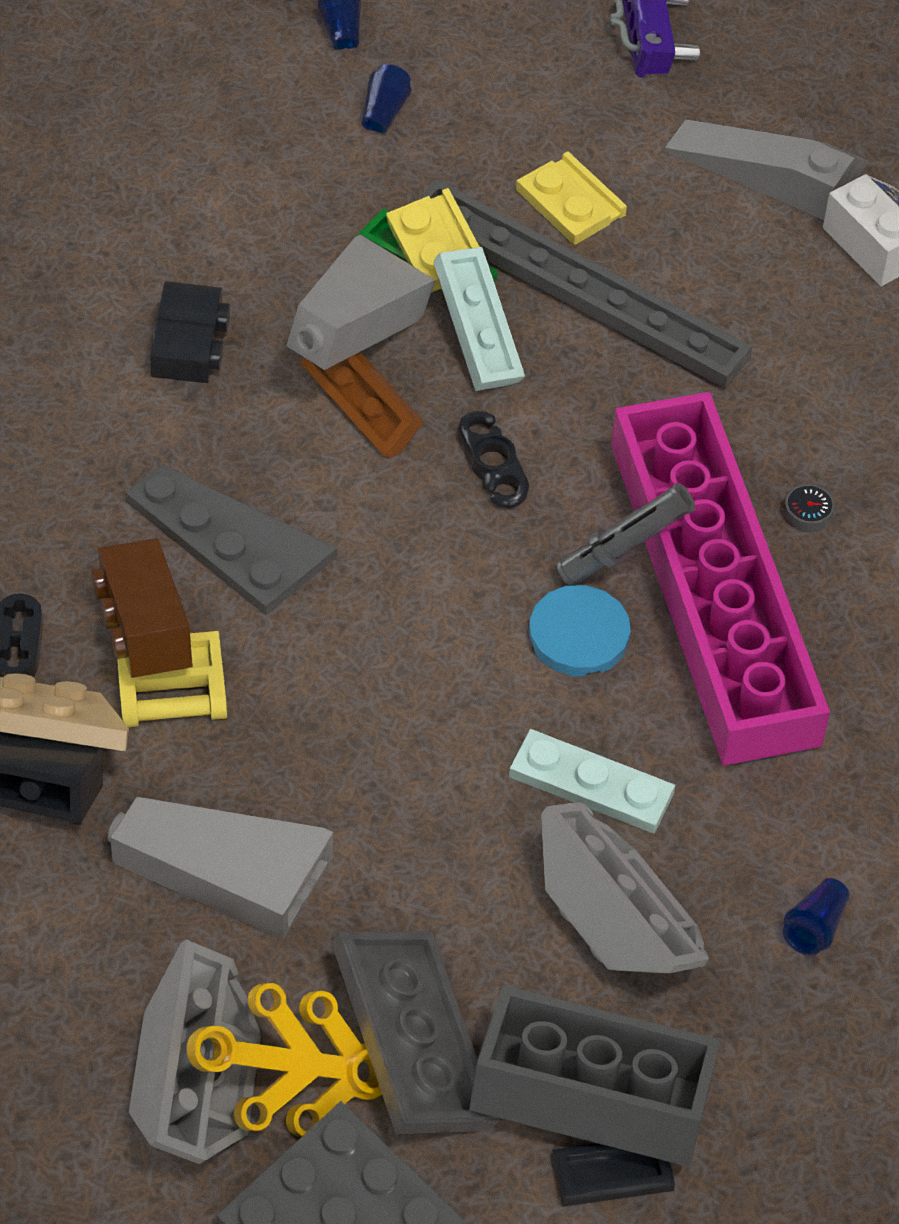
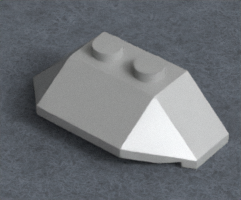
M575 802L547 806L541 814L545 891L559 907L563 918L575 927L590 946L593 956L603 963L608 970L674 973L703 967L709 960V957L704 950V941L699 927L640 854L610 826L593 818V812L584 803Z
M185 940L179 945L144 1012L129 1114L150 1146L200 1164L248 1135V1131L241 1129L236 1124L234 1108L242 1098L253 1096L257 1068L231 1064L224 1071L202 1072L196 1069L188 1059V1040L194 1031L205 1026L225 1027L234 1035L236 1041L260 1044L261 1032L254 1014L249 1009L248 997L235 977L239 973L234 959ZM205 1039L200 1047L201 1054L206 1060L211 1059L215 1051L214 1044L209 1039ZM250 1104L246 1112L247 1119L249 1122L252 1104Z

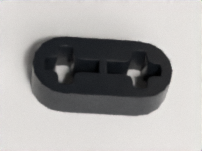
M22 593L12 594L0 602V677L2 678L7 674L15 673L34 677L37 673L43 632V618L40 603L30 595ZM17 612H26L27 617L23 619L22 631H14L12 619H15ZM12 647H20L22 659L19 660L16 667L8 666L7 662L11 659Z

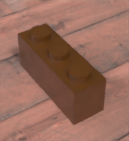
M155 538L98 548L100 568L92 570V582L96 599H101L106 629H111L115 658H125L131 678L193 667L190 625L159 539Z

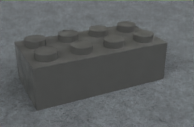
M502 985L477 1061L469 1110L690 1167L721 1040Z

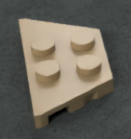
M17 673L7 674L4 678L0 677V732L126 751L129 728L101 693L86 691L87 687L81 683L65 681L58 682L55 686L35 683V678L32 676Z

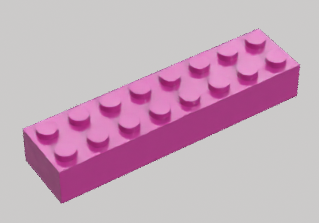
M705 392L615 408L611 447L633 510L635 511L670 489L675 483L682 484L689 491L695 502V510L692 513L685 515L652 538H649L645 541L722 765H731L822 747L830 710L711 393Z

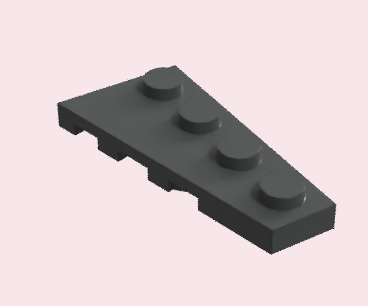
M162 464L125 492L128 504L265 615L269 614L337 558L336 547Z

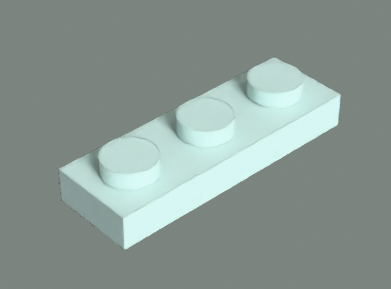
M478 247L439 253L433 263L475 391L519 383L525 377L483 248Z
M532 729L529 730L509 771V777L574 803L582 802L589 809L655 834L675 790V784Z

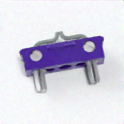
M615 0L617 13H610V24L620 28L623 45L632 52L634 70L638 77L642 78L645 74L669 73L673 59L694 61L699 59L700 48L698 45L674 43L667 4L688 5L689 0H623V4L622 0ZM624 11L627 28L626 25L621 20H619L623 16Z

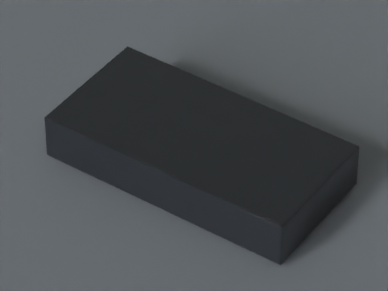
M599 1143L553 1149L552 1151L562 1207L674 1191L675 1188L669 1161Z

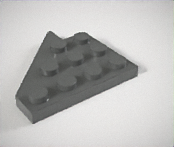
M342 1101L332 1108L217 1215V1224H468Z

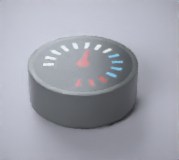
M802 484L796 486L786 496L784 505L785 519L793 528L799 531L809 533L821 531L832 521L835 508L834 499L826 489L818 485Z

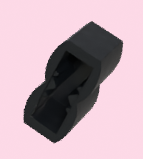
M165 281L150 354L151 377L209 383L211 369H221L224 343L217 340L218 331H228L230 319V304L222 303L221 287Z

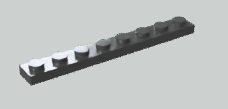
M435 179L416 199L417 201L427 196H430L432 199L442 195V190L449 188L479 247L483 248L488 262L723 388L730 384L750 360L752 346L438 179Z

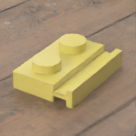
M568 151L563 154L560 161L555 163L552 160L516 181V191L573 245L609 226L614 220L626 216L627 206Z
M449 188L442 190V195L431 199L430 196H427L386 213L388 225L408 264L435 279L431 293L442 289L433 263L439 253L479 247Z

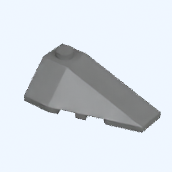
M685 120L664 150L822 220L825 218L829 193L857 179L868 163V160L820 141L693 120Z

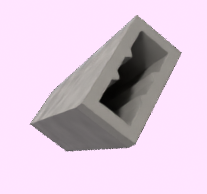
M358 235L350 242L298 305L286 346L326 370L419 321L424 316L435 279L364 236Z
M136 797L126 814L120 812L115 817L107 837L108 841L111 842L112 862L282 940L286 937L333 859V832L326 828Z

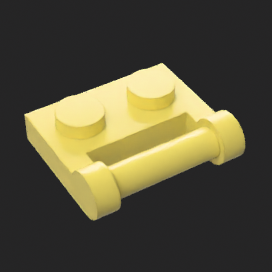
M219 631L190 633L193 664L191 668L131 678L125 658L117 659L122 720L127 727L139 726V721L211 715L212 720L227 718ZM208 686L209 689L208 695L141 701L136 699V692Z

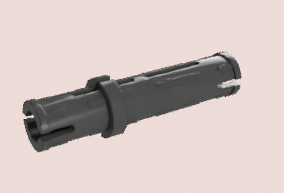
M675 483L670 489L638 508L607 530L599 528L589 536L587 543L567 556L558 559L557 568L561 577L569 586H576L604 567H615L621 563L624 554L652 538L675 521L692 513L695 510L694 499L682 484Z

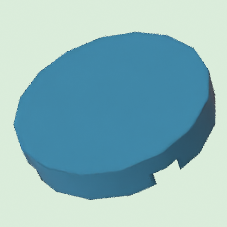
M587 585L564 586L547 593L535 605L529 621L530 640L539 660L554 671L573 677L587 676V673H595L597 671L602 673L612 669L624 657L630 642L629 616L620 601L604 590Z

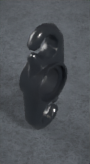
M486 411L469 412L461 418L457 432L472 470L484 480L485 489L489 492H494L498 484L513 485L517 489L514 494L509 496L494 492L490 496L493 504L503 508L519 506L527 499L529 483L516 455L514 444L508 438L502 436V431L499 427L493 426L496 422L494 415ZM476 423L492 426L488 434H479L470 430V427ZM487 452H497L502 454L506 461L498 466H490L483 463L480 457Z

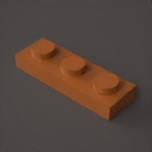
M361 352L326 370L306 358L301 362V365L385 457L392 458L400 454L424 423L421 417Z

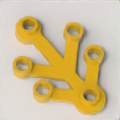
M263 983L254 986L248 995V1006L254 1015L262 1018L267 1017L288 1048L239 1042L235 1040L234 1035L228 1029L222 1026L201 1027L192 1033L187 1043V1056L190 1063L202 1072L224 1071L231 1064L286 1072L258 1096L244 1097L238 1101L234 1108V1119L236 1124L246 1131L265 1129L270 1124L273 1114L318 1076L338 1080L312 1104H297L288 1111L286 1125L289 1132L296 1137L301 1138L308 1132L304 1131L299 1125L300 1114L305 1110L312 1117V1128L340 1101L346 1104L353 1097L368 1100L382 1095L366 1045L358 1041L339 1014L338 1003L335 997L327 991L307 993L300 1002L299 1010L305 1022L311 1025H321L340 1056L323 1054L319 1051L286 1004L284 990L275 983ZM265 990L271 992L274 998L273 1006L268 1011L260 1003L261 994ZM316 998H320L325 1004V1012L321 1018H317L312 1011V1005ZM205 1039L211 1040L215 1048L214 1054L209 1060H206L200 1051L201 1044ZM362 1061L367 1063L370 1070V1076L365 1082L361 1081L357 1074L358 1065ZM252 1103L256 1104L260 1110L259 1120L255 1124H251L246 1115L247 1109Z

